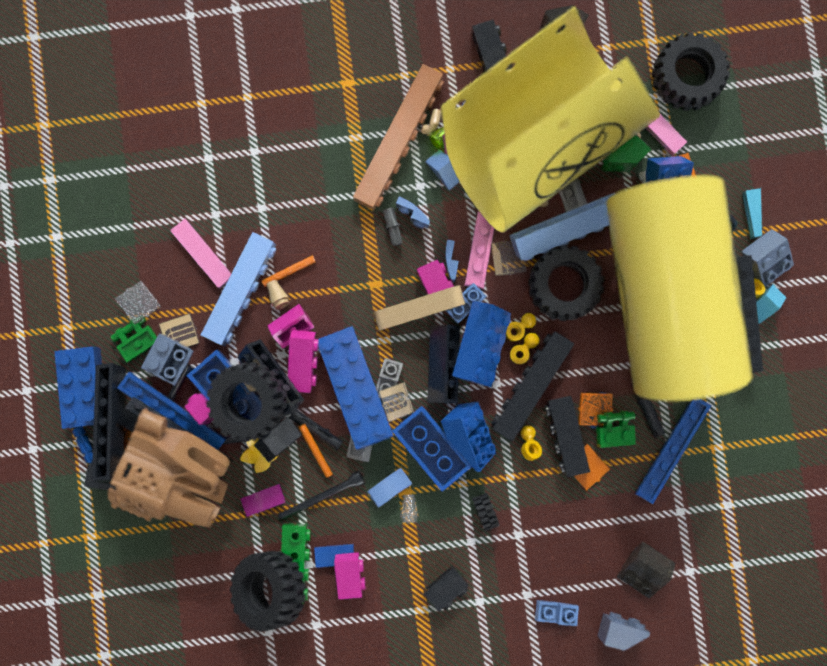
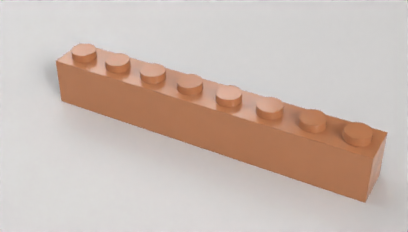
M422 64L353 195L354 201L373 211L376 206L380 207L384 199L382 196L384 191H388L393 182L390 180L394 173H398L401 167L399 163L401 158L407 156L410 147H408L410 141L416 139L419 132L417 130L419 124L423 125L427 117L425 113L428 107L432 108L436 100L434 95L437 91L440 92L444 85L442 73Z

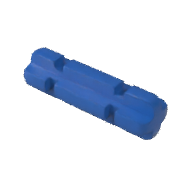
M77 427L72 430L74 437H77L76 442L81 453L85 455L83 457L87 464L93 461V448L88 437L84 435L86 433L84 428Z

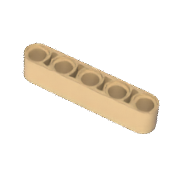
M459 285L373 313L378 330H383L465 305V301Z

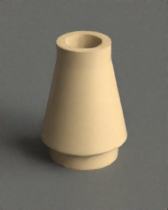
M277 280L267 283L272 306L276 310L288 306L289 297Z

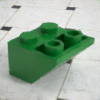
M635 135L609 154L602 161L604 164L600 169L603 172H630L651 149Z

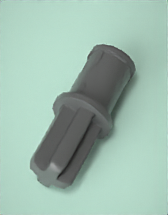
M387 208L386 211H382L386 221L385 228L389 232L392 245L399 246L403 242L399 230L400 224L397 222L394 208Z

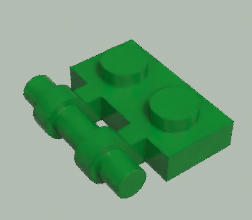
M143 315L134 321L133 319L130 320L128 325L118 328L116 333L110 336L113 342L119 339L123 342L117 346V349L127 363H130L152 348L157 338L151 326L148 325L142 328L141 324L147 321ZM135 329L137 333L128 338L127 334Z
M625 410L619 413L604 412V414L597 415V421L603 422V427H596L597 447L636 445L635 425H628L629 420L636 418L635 412ZM613 421H619V426H612Z

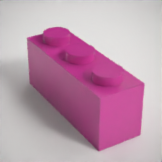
M292 330L289 338L288 378L298 392L311 393L312 386H316L317 375H314V369H317L318 357H315V351H318L319 339H315L316 332Z

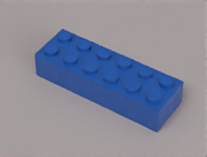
M353 326L319 338L318 347L356 450L394 437Z

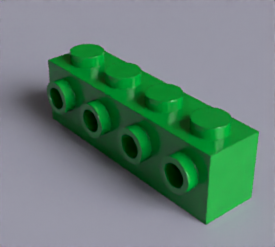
M285 523L282 525L281 552L293 558L292 562H296L299 565V571L303 573L304 578L302 579L303 583L309 581V569H306V561L310 560V549H307V541L311 540V529H308V524ZM306 588L304 589V594H306L305 600L308 601L309 589Z

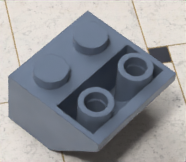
M772 229L741 251L743 256L752 255L753 274L764 286H767L794 266L788 239Z
M159 333L141 368L176 386L194 351L171 337Z
M610 612V614L603 613L597 636L604 645L626 650L649 637L650 632L639 620L630 617L626 620L621 618V615Z

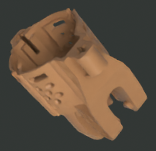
M145 408L138 418L126 452L110 483L117 486L115 490L112 488L108 490V500L112 503L111 507L114 509L121 508L123 511L126 510L130 514L137 515V517L145 518L147 521H150L152 517L162 520L167 515L210 528L212 526L211 522L215 521L220 508L192 493L222 503L228 484L218 477L223 476L230 465L228 458L188 432L166 428V418L149 412ZM128 463L133 464L127 478L123 477Z

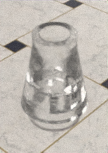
M403 495L400 514L402 523H417L419 515L415 495Z

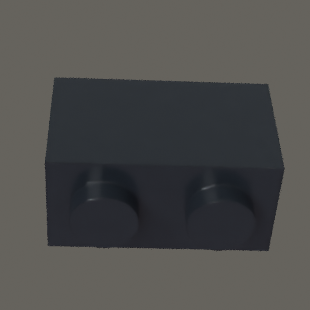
M286 417L283 421L280 420V424L272 432L258 438L259 440L254 446L270 463L296 442L302 433Z
M452 565L425 588L423 593L440 612L442 609L444 611L453 604L452 600L457 596L459 598L468 591L467 587L469 585Z

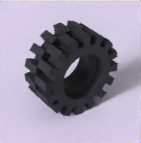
M485 493L472 498L485 532L500 526L488 494Z

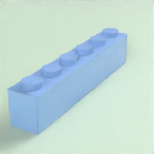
M615 193L511 234L510 239L516 256L521 261H527L534 258V255L549 252L551 248L565 246L574 239H582L588 233L602 231L604 227L609 225L606 201Z
M252 232L201 333L202 336L222 346L231 342L234 335L232 331L235 326L238 327L242 320L240 315L243 309L246 310L251 302L249 298L252 292H256L259 286L258 280L261 275L265 274L268 268L266 264L269 258L272 259L275 255L276 244L273 241Z

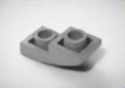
M387 358L384 359L376 386L381 399L380 391L397 385L403 363ZM394 394L383 399L390 401L393 399Z

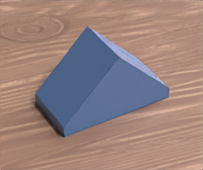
M437 151L425 161L448 190H451L460 182L448 155L443 151Z

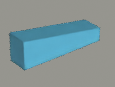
M761 188L747 190L742 193L750 239L762 236Z

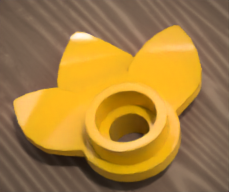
M252 439L246 441L249 448L242 453L240 460L245 463L254 464L255 472L260 473L267 470L271 462L268 463L254 446L259 439Z

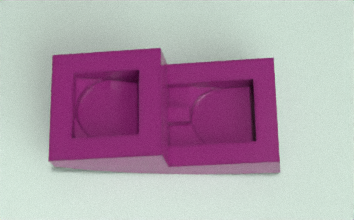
M280 484L240 498L247 517L286 502Z

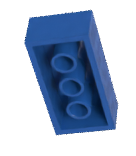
M472 301L452 376L471 383L492 387L496 377V368L501 358L502 346L505 343L507 327L510 324L511 313L493 304Z
M92 346L54 351L62 429L94 425L96 365L102 364L101 349Z
M215 350L193 369L187 377L209 401L210 397L206 395L207 391L213 388L210 386V383L213 379L217 378L218 373L233 365L221 351ZM244 383L239 384L233 394L234 406L241 416L253 420L260 414L261 398L256 391L250 392Z
M423 406L392 430L442 492L472 467L451 444L446 434Z

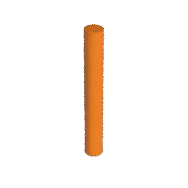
M312 255L261 281L264 287H266L270 281H279L316 261Z
M306 424L299 426V430L325 477H330L333 473Z

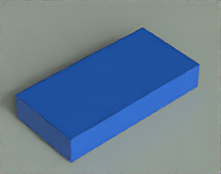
M354 544L315 547L316 568L335 566V555L354 553Z

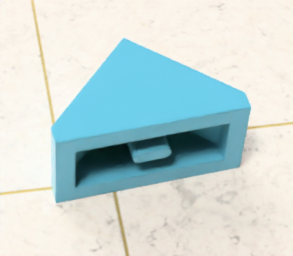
M773 284L765 290L764 294L756 299L759 324L778 311L786 299Z

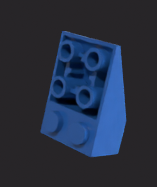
M682 156L648 158L645 174L646 184L691 177L694 162Z
M479 403L458 404L441 420L447 439L477 472H480L496 454Z

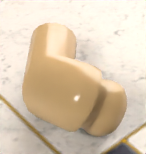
M433 109L430 124H423L422 134L430 136L434 133L440 122L441 110Z

